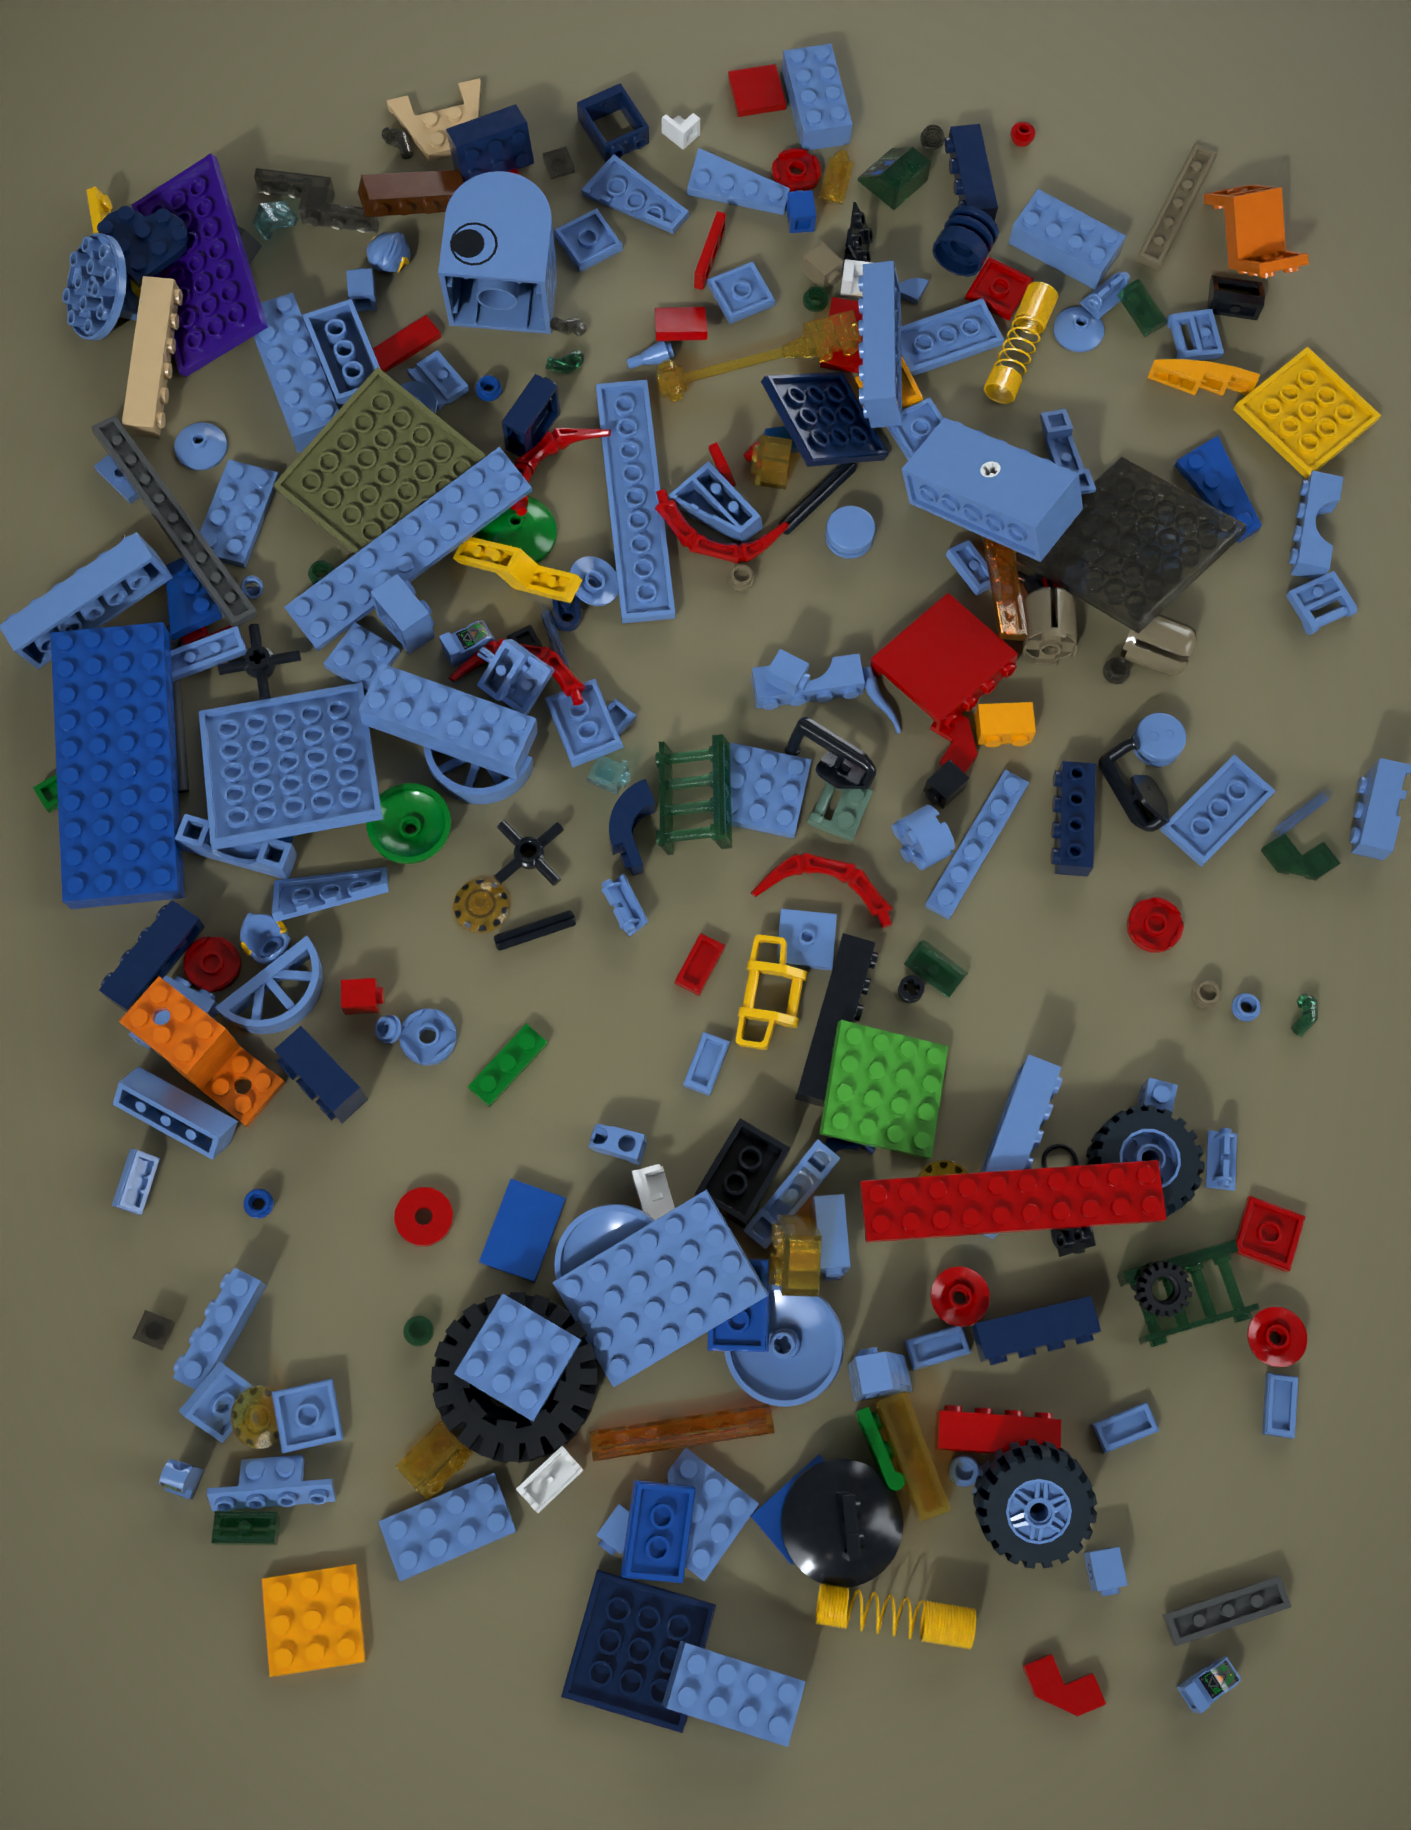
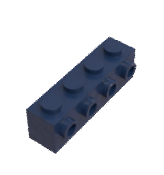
M980 124L951 126L949 137L945 138V152L950 154L949 171L955 177L953 189L954 194L959 196L958 207L963 205L976 207L983 210L995 221L998 204Z
M1062 761L1059 769L1054 771L1053 787H1057V796L1053 797L1052 812H1056V822L1052 823L1051 837L1056 838L1055 848L1051 850V864H1055V874L1088 877L1093 869L1096 764Z
M171 900L168 905H164L158 911L153 924L140 933L138 942L132 950H128L122 955L120 964L115 971L105 976L99 991L108 1000L127 1012L158 976L163 979L205 926L198 917Z
M1091 1296L975 1323L971 1327L980 1361L989 1360L990 1366L1007 1362V1356L1017 1353L1019 1359L1036 1355L1035 1349L1046 1346L1048 1352L1065 1348L1064 1342L1076 1340L1077 1345L1094 1341L1093 1335L1101 1332Z

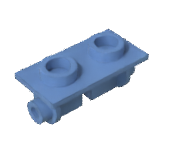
M1125 271L1114 274L1083 299L1080 304L1097 320L1100 319L1133 291L1128 286L1129 274Z
M622 874L613 882L611 879L602 882L603 888L601 891L605 894L610 906H614L613 912L620 924V929L624 930L629 937L646 925L648 920L625 874Z
M1232 1129L1208 1130L1205 1188L1235 1191L1237 1133H1232Z

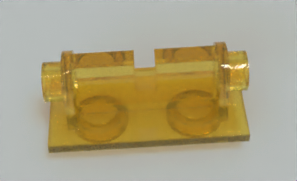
M841 149L835 153L834 158H829L819 199L843 204L854 162L849 161L847 151Z

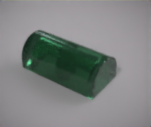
M1140 279L1129 283L1117 295L1144 337L1165 327L1168 323V320Z
M215 1511L211 1543L213 1545H277L280 1529L278 1512Z

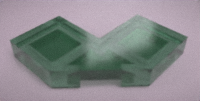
M1283 834L1261 849V852L1278 873L1295 874L1315 881L1341 864L1325 842L1320 843L1301 855L1286 834Z

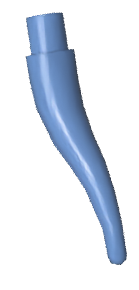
M872 666L862 668L865 680L864 687L868 696L876 706L887 714L894 724L896 732L898 734L901 733L895 712L880 692Z

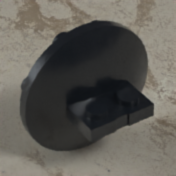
M832 1459L813 1465L793 1482L782 1505L780 1530L789 1557L804 1574L821 1584L835 1585L836 1587L842 1586V1588L854 1587L874 1579L892 1562L902 1539L903 1514L896 1492L887 1486L881 1473L858 1461Z

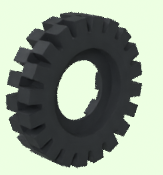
M510 1292V1295L506 1296L581 1339V1343L535 1421L529 1420L516 1411H507L499 1408L490 1401L486 1393L454 1374L500 1299V1294L485 1298V1302L476 1305L474 1303L463 1311L464 1315L457 1321L454 1319L446 1329V1336L443 1342L439 1341L434 1355L436 1361L435 1366L432 1367L431 1383H433L434 1393H432L434 1402L441 1414V1419L458 1441L477 1454L492 1460L506 1463H522L534 1461L536 1458L546 1457L556 1452L558 1448L565 1443L568 1444L578 1434L577 1431L587 1421L592 1411L593 1402L596 1399L598 1369L592 1344H588L584 1338L587 1336V1333L579 1321H574L569 1311L560 1304L556 1305L550 1299L537 1294L529 1296L525 1292Z

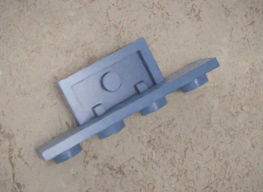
M303 1455L241 1459L238 1486L207 1488V1497L211 1510L221 1512L247 1508L257 1510L272 1506L291 1507L293 1505L310 1503L320 1505L325 1502H336V1494L332 1479L303 1481L305 1463Z

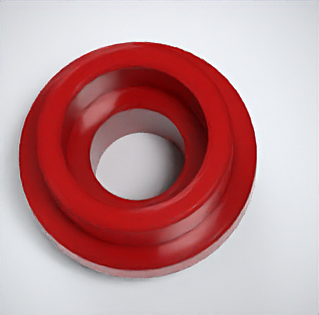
M1018 122L1011 128L1010 135L1015 145L1025 147L1034 140L1036 132L1031 124Z

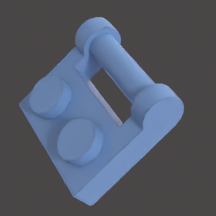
M1212 309L1175 313L1166 318L1167 327L1171 329L1177 351L1176 359L1204 361L1222 358L1224 350ZM1187 324L1193 350H1187L1181 325Z
M1335 571L1289 591L1286 595L1302 621L1304 631L1308 635L1317 632L1320 627L1344 616L1350 617L1357 613L1355 602ZM1337 600L1341 604L1340 607L1316 618L1311 613Z

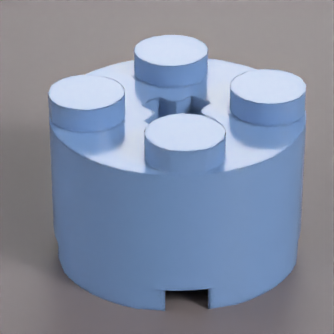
M925 805L891 825L894 835L902 845L900 853L907 863L912 861L919 870H925L954 853L951 850L955 849L954 839L946 822L940 824L936 818L939 813L931 805Z

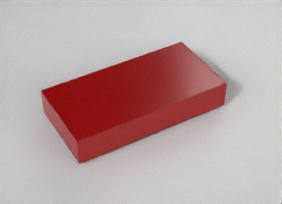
M715 442L709 445L708 449L718 472L733 487L737 486L718 443Z
M700 933L674 984L700 996L726 945Z

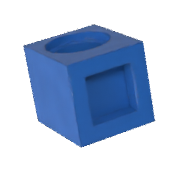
M813 190L788 192L786 211L789 232H814L816 210Z

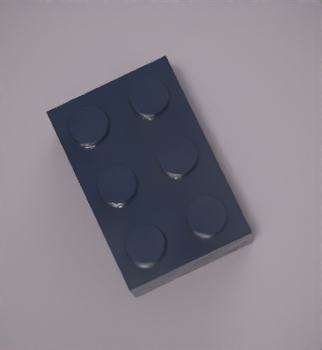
M516 104L446 129L454 169L460 171L463 183L483 173L507 172L515 168L520 169L534 164L528 124Z
M302 1026L298 1027L274 1049L280 1057L276 1062L281 1066L282 1070L292 1080L296 1077L299 1078L296 1080V1083L301 1087V1090L311 1100H314L316 1097L318 1098L316 1104L331 1121L337 1118L341 1123H344L368 1100L360 1086Z

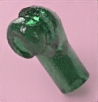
M574 350L562 359L548 356L546 369L570 374L583 364L584 355L581 351Z
M1302 994L1298 997L1297 1005L1302 1009V1016L1291 1026L1292 1031L1300 1037L1318 1020V1002L1314 996Z

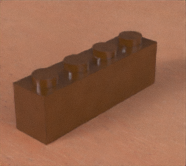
M459 170L361 175L358 195L365 217L446 212L452 195L463 184V180Z

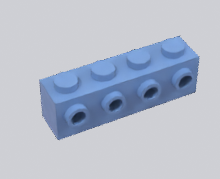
M139 1066L119 1081L113 1101L114 1106L212 1160L231 1143L238 1122Z
M235 1267L231 1273L228 1272L221 1281L220 1289L222 1290L216 1300L213 1299L205 1310L204 1316H206V1319L201 1328L197 1327L193 1331L189 1339L191 1346L186 1355L182 1354L176 1361L173 1371H175L173 1378L196 1390L219 1361L224 1364L267 1285Z

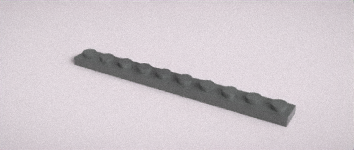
M114 415L91 426L95 437L231 626H240L256 618L257 611L117 417Z

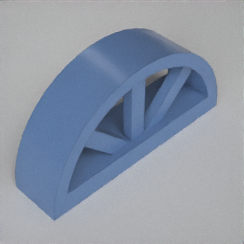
M424 747L428 768L436 784L449 796L470 804H490L510 797L526 783L534 768L533 758L527 756L517 780L509 777L505 781L502 780L499 773L487 769L495 785L485 788H473L480 766L471 764L464 786L457 784L444 774L468 762L454 758L437 767L434 761L435 750Z
M305 936L218 1004L215 1008L219 1014L234 1027L255 1034L281 1032L302 1021L317 1003L323 986L322 962L309 937ZM311 958L312 972L295 971ZM282 980L310 981L305 994L296 1005L278 985ZM271 990L288 1011L277 1017L261 1020L264 994ZM253 1004L251 1019L238 1016Z

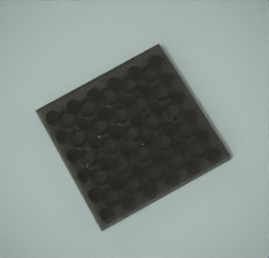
M1120 457L1094 481L1095 492L1081 495L1082 511L1041 562L1019 552H1016L1015 555L1016 561L1139 634L1246 533V524L1129 460Z

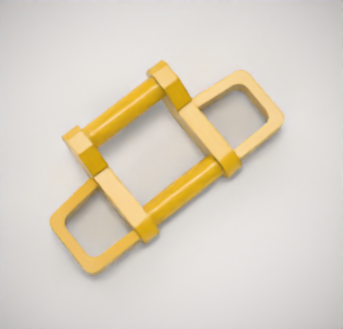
M757 934L754 937L750 960H748L746 968L749 973L743 1006L739 1007L738 1012L739 1022L736 1043L740 1047L767 1050L770 1046L776 1024L798 1028L799 1018H797L801 990L808 972L786 965L787 942L782 937ZM761 943L781 945L780 964L757 961ZM760 973L792 979L786 1014L754 1008ZM746 1019L769 1022L762 1042L743 1040Z

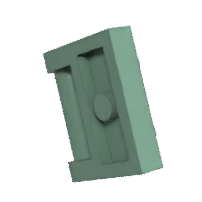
M824 781L825 786L814 812L810 813L807 823L812 827L853 842L873 790L838 789ZM835 789L843 792L832 819L829 821L824 818V815Z

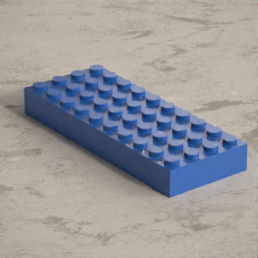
M163 622L51 632L62 902L70 909L185 898L182 849L175 840L181 819L170 633Z

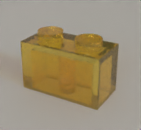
M761 435L759 445L754 444L751 474L755 475L754 485L786 489L792 439Z

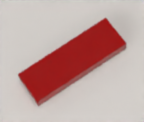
M716 212L694 274V288L703 290L705 288L726 229V215L723 212Z
M427 315L421 317L372 348L380 369L385 373L442 338L441 332Z

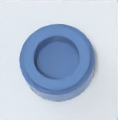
M967 1455L955 1457L948 1466L950 1480L959 1487L973 1485L980 1473L978 1463Z

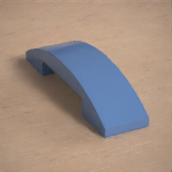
M1060 409L1041 413V424L1050 460L1057 465L1071 468L1076 473H1079L1081 495L1095 492L1096 487L1089 468L1084 469L1073 440V426L1067 410Z
M817 1139L792 1173L743 1231L766 1250L804 1206L841 1158Z

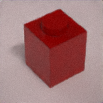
M376 978L341 980V1008L345 1015L380 1013L379 1004H384V988L379 987Z

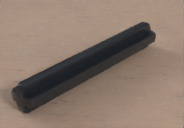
M840 464L779 522V525L783 522L789 524V527L783 533L785 535L790 534L856 471V464Z

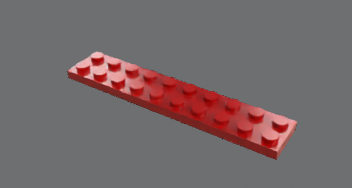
M1158 1160L866 1180L860 1182L866 1243L1164 1222L1167 1220Z

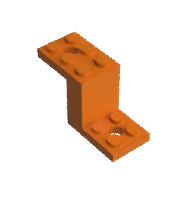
M1250 184L1203 194L1204 204L1213 205V209L1223 208L1229 269L1238 270V274L1248 273L1249 276L1259 275V278L1275 276V271L1283 270V273L1299 271V266L1309 264L1307 253L1286 250L1282 187Z
M160 976L119 1021L124 1027L164 1057L182 1077L247 1128L285 1085V1081L244 1050L224 1026ZM159 1012H170V1019L167 1023L163 1025L155 1023V1017ZM242 1080L251 1081V1089L245 1094L237 1093V1084Z

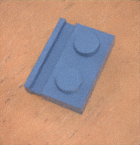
M438 350L418 362L417 366L413 369L409 368L407 370L408 376L412 381L423 382L434 391L437 398L438 411L442 410L444 405L451 404L469 392L467 383Z

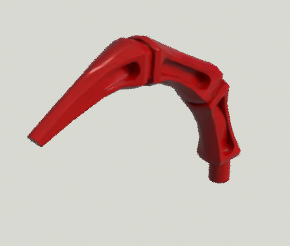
M555 428L553 432L548 431L542 440L530 451L516 459L514 466L529 483L537 466L546 457L557 454L559 449L564 450L570 444L578 441L609 437L611 430ZM528 495L510 508L515 510L518 516H523L527 513L525 506L528 505Z
M666 489L656 492L659 504L655 506V510L670 526L682 546L688 547L692 553L715 557L735 564L740 562L747 563L769 548L789 527L788 523L783 522L760 538L751 542H741L738 545L737 543L724 544L715 542L703 534L697 533L696 529L685 520L674 500L669 501Z
M500 639L499 642L491 641L484 647L495 654L505 639ZM520 644L555 670L552 676L560 685L563 693L567 697L571 696L573 705L578 706L584 702L581 693L584 691L585 685L576 678L555 651H552L549 647ZM478 650L448 678L455 682L487 662L477 656L478 652H480Z
M806 852L802 853V855L795 853L776 866L751 892L754 897H757L768 888L792 875H802L803 873L826 874L837 878L842 883H848V886L862 898L873 917L878 916L881 928L892 925L889 912L893 910V907L878 892L862 869L856 868L854 863L824 858Z

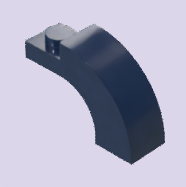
M646 779L633 784L619 797L613 807L609 821V839L612 854L620 853L624 868H630L633 876L643 873V862L632 836L634 828L641 819L655 813V801Z

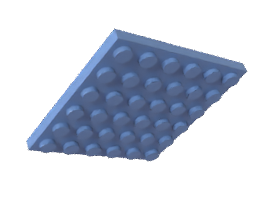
M362 682L199 711L210 844L213 850L383 820L370 727L362 724L359 714L360 705L365 697Z

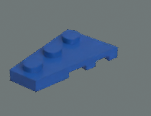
M183 558L165 565L173 577L166 582L170 635L173 641L223 618L218 606Z

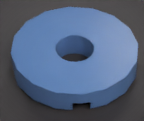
M419 1009L410 1014L402 1023L399 1038L400 1046L406 1057L414 1063L424 1066L439 1064L446 1060L455 1049L457 1042L456 1027L451 1018L441 1010ZM426 1030H433L436 1033L435 1040L428 1044L423 1043L420 1040L421 1034Z

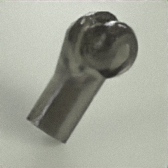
M391 127L383 129L381 135L385 142L399 148L402 159H410L413 156V151L406 133Z
M554 317L550 321L552 330L565 335L575 333L577 336H582L587 330L583 320L578 317L569 319Z

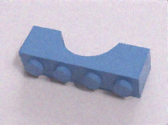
M1312 470L1307 480H1302L1299 489V495H1302V502H1299L1295 515L1296 518H1299V522L1292 534V541H1296L1295 548H1292L1288 563L1292 564L1290 575L1315 580L1326 575L1329 571L1333 545L1325 541L1316 528V517L1333 512L1340 501L1343 477Z
M860 654L833 657L826 673L817 679L810 680L804 690L799 688L795 697L766 682L769 666L752 668L751 673L756 709L772 710L780 705L787 704L800 706L809 701L823 703L839 697L852 699L863 694L865 686Z
M184 814L175 837L182 851L281 879H289L297 858V853L291 843L277 839L213 850L210 844L208 820Z

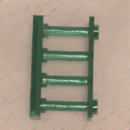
M723 734L712 735V746H709V749L672 753V750L664 741L659 742V752H656L655 755L656 765L659 769L660 830L656 831L658 846L668 855H673V842L711 838L721 849L732 848L730 743ZM703 760L713 762V771H710L709 775L672 778V764ZM711 786L713 788V797L709 801L673 805V790ZM703 812L714 814V823L710 824V827L673 831V816Z
M1235 1240L1162 1260L1178 1265L1185 1269L1187 1274L1190 1273L1205 1318L1189 1323L1184 1306H1182L1181 1309L1183 1311L1180 1314L1173 1313L1177 1327L1161 1331L1156 1315L1141 1308L1149 1335L1138 1339L1140 1345L1149 1342L1152 1348L1168 1343L1167 1337L1231 1318L1234 1319L1235 1323L1252 1318L1251 1313L1259 1309L1258 1303L1245 1307L1229 1261H1232L1230 1256L1239 1251ZM1213 1261L1215 1266L1218 1265L1233 1307L1232 1311L1217 1315L1202 1273V1269H1204L1203 1263ZM1141 1267L1127 1270L1117 1275L1120 1286L1130 1285L1132 1290L1133 1285L1137 1283L1134 1277L1135 1275H1140L1141 1272L1138 1270ZM1160 1277L1158 1280L1163 1282L1167 1297L1169 1298L1173 1291L1172 1283L1168 1278Z

